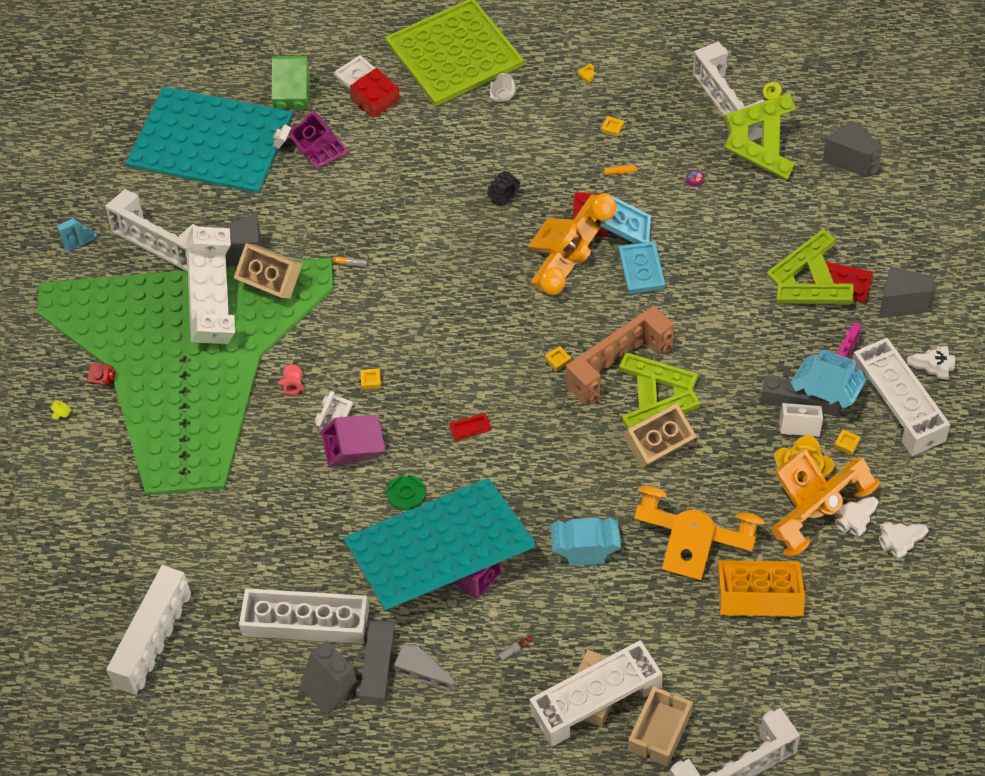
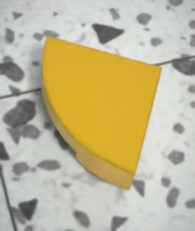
M591 63L577 71V75L588 84L594 79V67Z

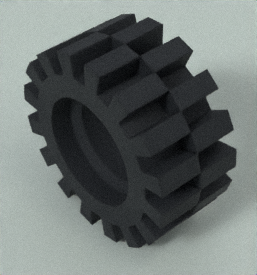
M503 171L498 174V177L495 176V180L491 181V186L488 187V197L500 206L506 204L512 197L514 198V194L518 193L519 190L517 189L520 188L519 179L509 171Z

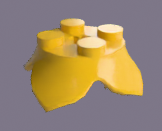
M811 434L799 438L791 449L784 447L774 453L778 468L801 449L808 451L824 478L835 467L833 460L829 456H822L821 446ZM801 472L797 474V479L800 483L803 481V474Z

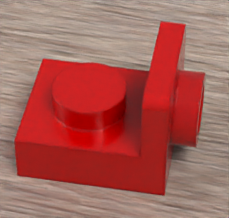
M90 363L87 382L111 385L116 374L114 367L110 364Z

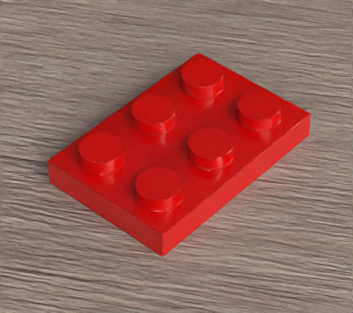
M826 262L834 284H854L853 301L866 304L873 271Z

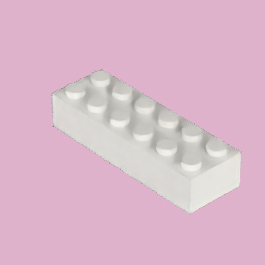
M164 565L159 569L106 669L113 687L135 695L139 689H143L148 671L151 672L153 670L157 654H161L163 651L166 636L169 637L171 635L175 619L178 620L180 618L184 602H188L190 599L191 591L184 572Z
M245 589L239 627L242 637L323 642L327 640L328 642L365 644L364 634L369 614L368 597L362 595Z

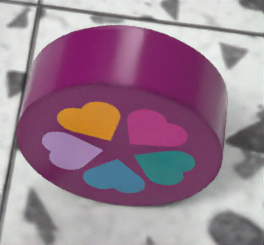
M691 170L686 175V183L691 187H699L704 182V174L699 170Z

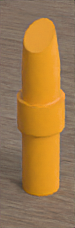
M623 165L604 168V175H620L636 172L638 169L635 166Z

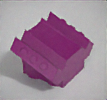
M315 111L308 114L299 125H295L288 133L316 168L349 152L323 118Z

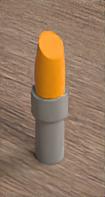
M333 257V263L351 267H367V260L354 259L353 257Z

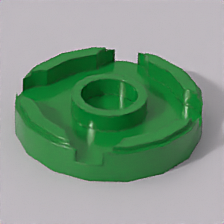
M413 475L398 476L387 487L388 502L398 510L407 511L419 507L425 500L426 490L424 483Z

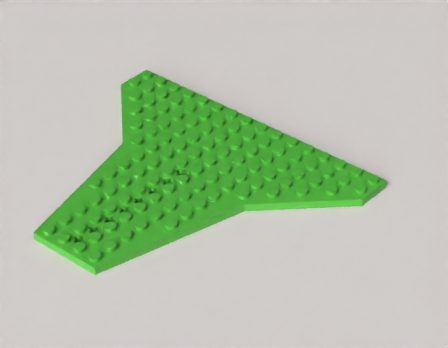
M331 258L299 260L298 262L303 264L291 298H281L234 278L238 266L226 267L228 315H234L235 334L228 344L191 342L188 272L185 270L39 283L38 315L103 365L110 364L114 367L116 373L114 384L146 496L225 489L260 359L333 291ZM184 359L190 360L186 365H183V362H181ZM185 374L190 376L187 377V380H183L181 377ZM187 390L190 393H187V396H183L181 392ZM183 406L190 407L187 409V412H183L181 409ZM183 422L190 423V425H187V428H183L181 424ZM183 438H187L190 440L187 441V444H183V442H180L181 440H183ZM184 454L190 456L187 458L186 461H183V459L180 458ZM183 471L190 472L186 477H183L180 473H183Z

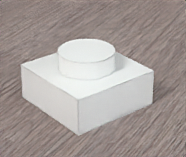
M284 125L281 129H277L273 135L275 140L272 146L279 149L286 141L291 127Z

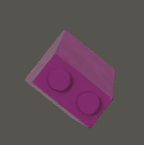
M378 415L336 417L321 430L328 468L377 458L385 452L386 443L382 438V425Z
M502 561L458 579L453 583L475 599H478L503 572Z

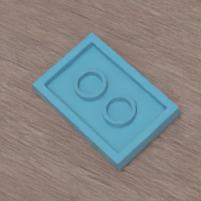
M613 197L617 206L616 213L610 220L601 221V227L635 244L649 242L651 215Z
M655 241L619 246L628 294L665 289V281Z

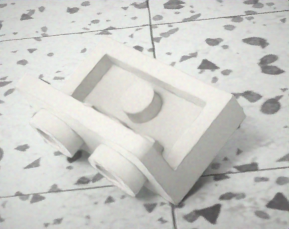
M330 391L328 396L325 395L322 402L323 410L317 414L314 422L317 431L321 432L336 417H348L353 402L335 396L332 391Z

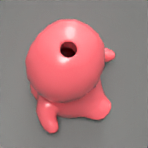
M294 364L287 365L283 370L284 379L279 380L277 384L283 385L284 393L287 396L296 395L300 391L303 392L304 387L300 382L302 379L301 368Z

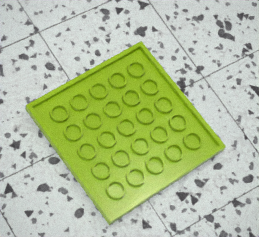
M475 0L461 2L385 37L387 45L435 107L496 79L501 73L507 74L525 65L524 59Z

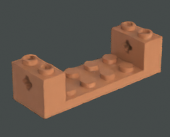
M653 305L566 365V387L585 406L590 402H596L600 397V370L612 366L616 359L619 357L623 358L625 352L628 353L634 347L638 348L642 345L643 341L658 355L662 352H668L673 346L674 324Z

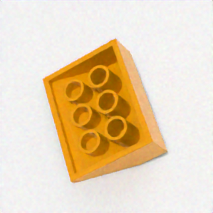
M718 560L720 615L804 616L805 593L800 562Z

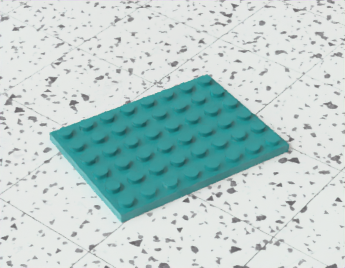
M163 86L125 164L126 167L259 194L278 151V148L272 146L275 140L273 135L277 129H281L284 125L289 126L293 112Z
M489 478L480 480L470 486L463 487L453 493L343 537L348 550L384 611L536 547L531 535Z

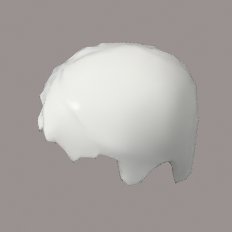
M501 73L497 76L495 82L490 83L489 98L491 100L503 102L510 100L514 96L516 86L509 74Z

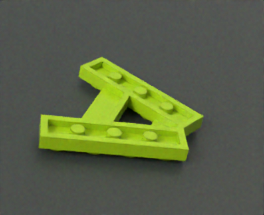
M787 93L725 114L724 118L730 133L723 149L787 180L795 163L779 155L780 115L796 110L791 94ZM762 122L761 146L748 139V126Z
M822 229L766 272L767 276L778 286L777 303L853 304L854 284H834L822 255L836 244V239L825 229ZM808 266L815 284H797L794 276Z
M625 352L619 366V371L637 376L639 410L622 416V421L627 430L676 403L683 414L700 408L701 403L693 392L698 379L697 373ZM656 383L673 387L674 396L657 402Z

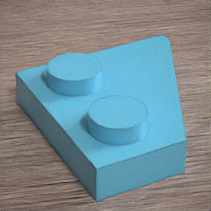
M74 218L57 226L63 246L67 252L98 238L95 231Z

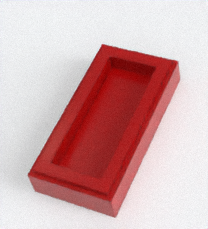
M486 413L449 423L454 441L492 431Z

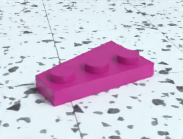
M854 322L851 329L848 328L845 340L841 343L837 352L838 355L850 358L860 336L862 324Z

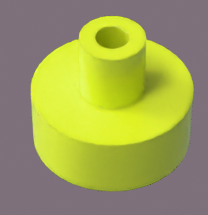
M769 82L763 88V94L768 100L780 96L782 92L781 86L777 82Z
M55 400L51 405V409L54 411L52 418L58 420L60 416L67 417L71 412V408L59 400Z

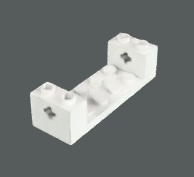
M719 41L694 51L693 75L723 115L764 102L762 99L744 106L743 102L739 101L736 97L734 90L729 88L723 77L726 74L728 52ZM762 122L748 126L749 140L753 141L762 137Z
M126 189L105 206L113 233L188 272L186 238L191 228L196 225L192 224L179 237L174 233L171 234L162 227L156 226L147 219H144L138 195Z
M193 226L186 238L191 342L228 344L235 334L234 315H228L225 254L230 247V229Z
M888 338L854 352L852 360L856 361L855 368L862 371L866 381L870 380L904 427L902 443L911 456L946 441L950 423Z
M640 640L530 698L531 713L551 747L570 738V726L638 690L643 697H646L650 694L653 686L661 689L662 672Z
M781 708L776 711L770 710L762 718L760 737L764 743L759 749L754 752H746L740 760L736 762L731 761L724 765L722 770L717 773L711 772L706 776H756L795 754L800 734ZM690 759L684 762L678 761L670 769V776H700Z

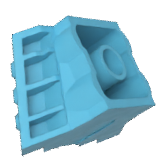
M821 350L818 355L813 354L804 359L791 384L796 392L804 388L808 396L813 395L829 401L830 405L839 401L844 409L854 403L866 382V378L861 370L855 368V360L827 350Z
M611 517L604 521L598 518L571 519L566 523L557 520L550 525L552 551L566 557L569 566L604 564L607 555L621 548L618 521Z

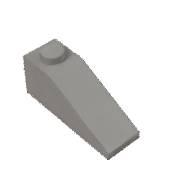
M403 644L394 664L396 674L454 693V680L418 646Z

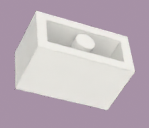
M782 403L779 420L780 434H811L812 436L819 437L823 421L822 406Z

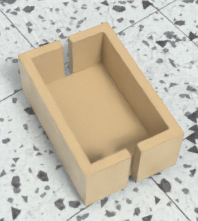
M653 686L628 740V751L644 758L648 754L650 755V760L668 767L691 716L693 702L675 695L673 707H670L671 693Z

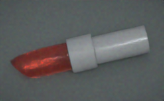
M527 636L513 643L509 648L498 654V658L503 662L513 654L520 652L534 638Z

